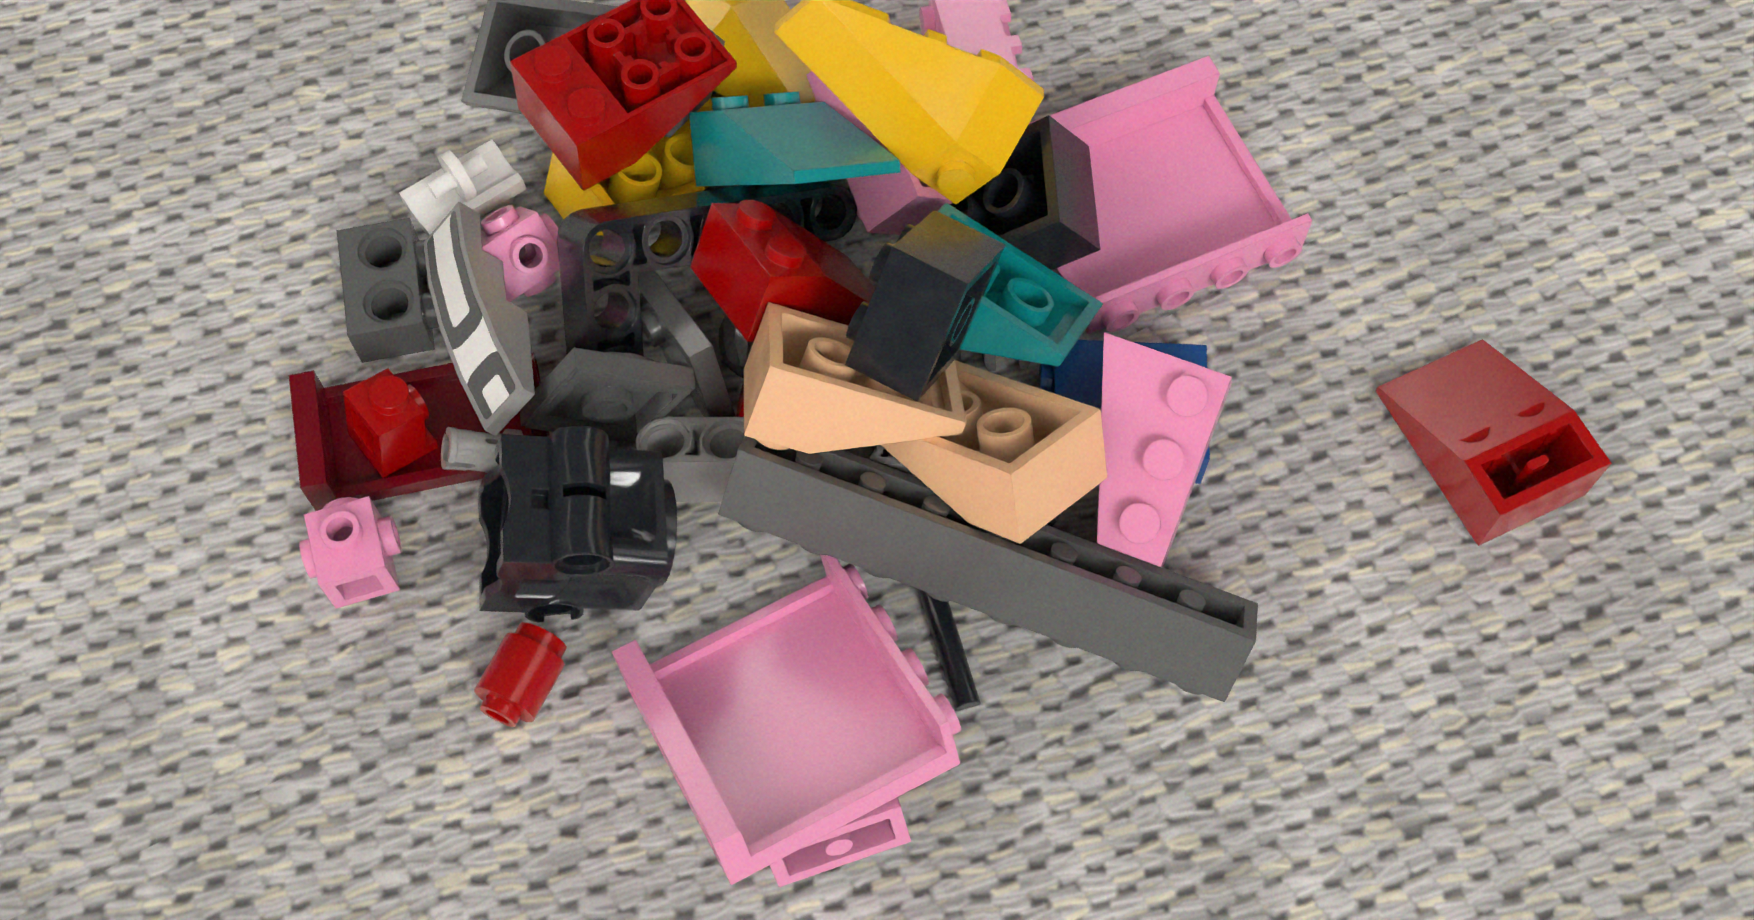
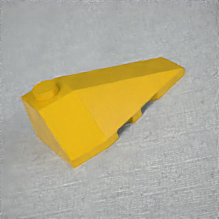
M685 0L704 24L725 41L724 47L737 61V68L713 91L724 97L748 95L749 108L764 107L763 94L799 91L800 104L815 102V96L807 78V74L811 70L774 33L775 23L791 10L785 0Z
M802 0L774 25V33L871 133L900 160L912 175L954 204L959 203L1001 173L1044 98V88L1002 56L981 49L977 55L948 45L947 35L931 29H927L923 36L891 24L888 13L853 0Z

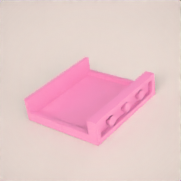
M1210 56L1049 115L1085 142L1090 150L1101 250L1052 270L1103 303L1094 319L1086 328L1087 334L1106 328L1108 332L1120 331L1134 323L1140 313L1161 306L1163 310L1175 309L1191 299L1194 292L1213 284L1217 289L1228 288L1242 280L1249 270L1266 263L1272 268L1281 267L1295 259L1302 251L1312 219L1308 213L1295 219H1291L1214 95L1220 72Z
M820 555L827 576L651 664L648 663L636 640L612 651L636 706L731 885L960 764L953 735L961 731V726L950 702L942 693L934 697L931 696L925 687L929 684V681L919 658L910 647L900 651L895 643L898 640L896 630L885 609L880 604L871 608L866 602V599L869 598L868 592L855 566L849 563L842 567L836 558L828 555Z

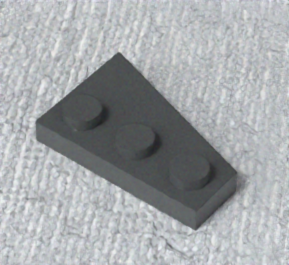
M656 271L638 273L642 330L653 347L658 345L661 347L668 364L694 368L695 389L690 395L704 417H736L712 344Z

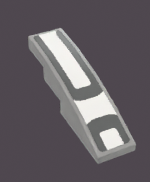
M458 202L423 243L428 285L439 328L458 378L484 430L496 436L535 395L527 311L506 300L503 261L482 250L480 213Z

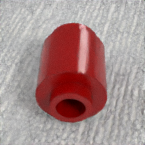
M521 622L515 633H507L474 689L476 695L483 700L479 707L480 710L491 719L509 727H515L519 719L525 722H534L565 666L561 659L567 649L565 643L546 629L528 622Z

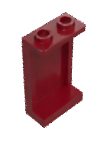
M532 352L531 358L535 390L541 383V379L535 353ZM453 363L394 374V376L401 378L407 386L412 385L422 396L429 411V418L425 420V427L437 440L438 448L382 478L348 434L343 391L364 380L323 387L314 370L288 375L300 489L315 511L323 509L327 503L339 498L353 497L360 499L369 496L374 501L483 479V476L487 474L471 470H446L441 466V445L447 427L489 433L484 430L458 378ZM520 411L499 432L503 434L505 429L521 430L523 435L548 437L550 435L549 431L521 426Z

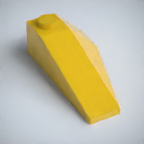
M719 93L711 95V98L724 97ZM711 98L697 112L712 111ZM689 119L671 137H663L635 164L584 191L552 152L544 194L561 217L565 219L572 212L580 209L700 192L709 186H696ZM600 231L596 234L604 236L603 231Z

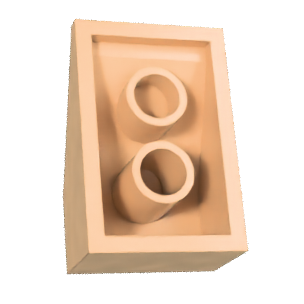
M768 302L744 367V436L754 438L762 445L771 449L786 450L790 448L812 454L913 441L937 436L960 435L963 433L967 421L955 360L917 402L845 365L854 341L846 338L848 325Z
M955 360L967 421L963 433L960 435L937 436L882 444L881 446L968 523L1021 544L1107 478L1101 409Z

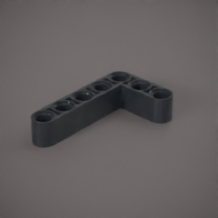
M826 181L800 184L740 185L592 207L572 212L563 220L557 237L566 354L575 347L599 352L633 353L644 357L638 273L691 265L712 203L739 204L743 200L762 202L824 242L844 237L852 229L857 215L854 197L843 187ZM822 199L821 210L815 217L816 206ZM660 222V235L649 246V233L652 227ZM603 231L602 246L594 255L590 256L589 245L592 238L598 232ZM604 294H608V303L604 311L594 317V307L598 299Z

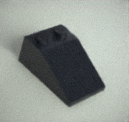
M1049 115L1027 126L999 175L959 203L950 204L1050 270L1101 250L1089 146Z

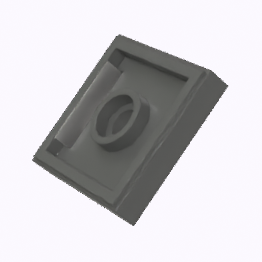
M574 347L534 390L535 395L520 410L521 426L550 432L569 426H590L605 431L609 440L636 444V437L640 429L648 422L665 417L695 389L694 368L657 362L633 353L599 352Z

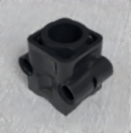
M590 426L560 428L553 431L548 437L501 434L495 448V461L498 463V466L483 476L478 488L479 522L487 542L486 563L479 578V611L525 613V617L528 620L541 623L544 622V616L570 614L571 620L578 619L583 615L584 609L641 610L657 585H663L667 581L672 569L676 549V498L671 482L668 479H664L662 453L654 450L609 448V439L605 431Z

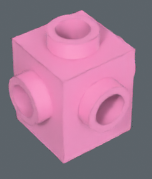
M507 205L494 211L481 221L480 224L484 229L481 231L482 250L503 261L507 301L511 302L523 293L526 297L536 295L556 281L557 277L554 273L559 270L557 247L559 229L546 213L539 216L537 211L521 206L514 209L513 205Z
M369 496L360 499L353 497L339 498L327 503L321 510L304 514L309 539L300 541L299 547L305 570L311 579L317 577L318 585L336 609L400 590L392 556L402 553L400 536L393 517L390 515L382 518Z

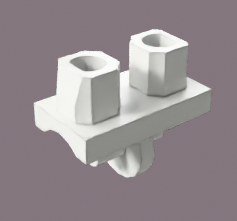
M491 139L460 158H457L450 150L439 155L438 160L442 167L441 169L399 192L404 205L429 237L458 202L477 211L481 217L487 212H494L504 206L513 204L514 197L525 191L526 187L522 177L510 166L498 146Z

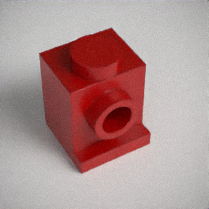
M389 368L343 391L348 434L382 478L438 448L437 440L425 427V420L429 418V411L422 396L412 385L407 386L401 378L394 376Z

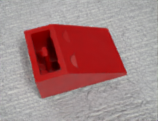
M630 0L511 60L510 65L519 110L584 191L635 164L737 68V61L685 0Z
M1483 339L1382 384L1375 390L1478 546L1585 496L1612 464L1573 408Z

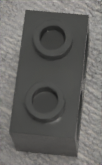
M404 218L336 230L347 336L361 363L435 350L433 328H438L439 324L431 293L427 290V270L423 244L425 240H419L411 219ZM397 261L389 267L382 268L387 263ZM405 312L401 317L395 320L386 321L390 316L396 313Z

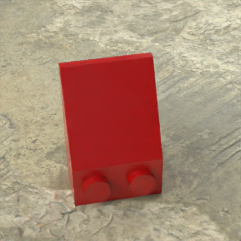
M743 200L739 204H711L690 266L747 342H754L768 302L849 326L859 305L863 301L870 303L875 287L848 256L767 204L755 200Z

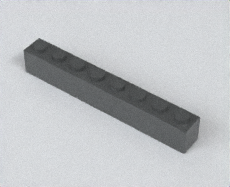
M745 436L737 450L718 515L734 520L748 530L772 534L799 544L810 553L834 557L861 567L872 576L896 580L923 590L934 599L958 603L985 613L999 623L1020 626L1047 636L1061 646L1082 649L1109 659L1123 669L1141 671L1176 684L1185 692L1195 695L1203 694L1222 702L1226 701L1256 642L1258 603L1047 525L1043 526L1021 544L968 523L917 477L844 450L812 454L790 448L775 450L762 445L754 438Z

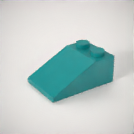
M799 91L763 94L764 107L749 108L748 95L711 98L712 111L689 113L696 186L800 184L901 173L900 160L825 102L800 104Z
M945 203L938 212L1005 244V248L960 350L1060 366L1094 319L1103 303L956 208Z

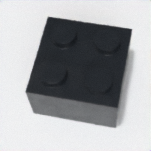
M936 210L932 211L916 226L907 224L894 245L886 242L873 263L869 279L876 282L877 285L870 303L863 301L850 321L846 338L854 341L845 365L918 402L957 358L1005 248V244Z

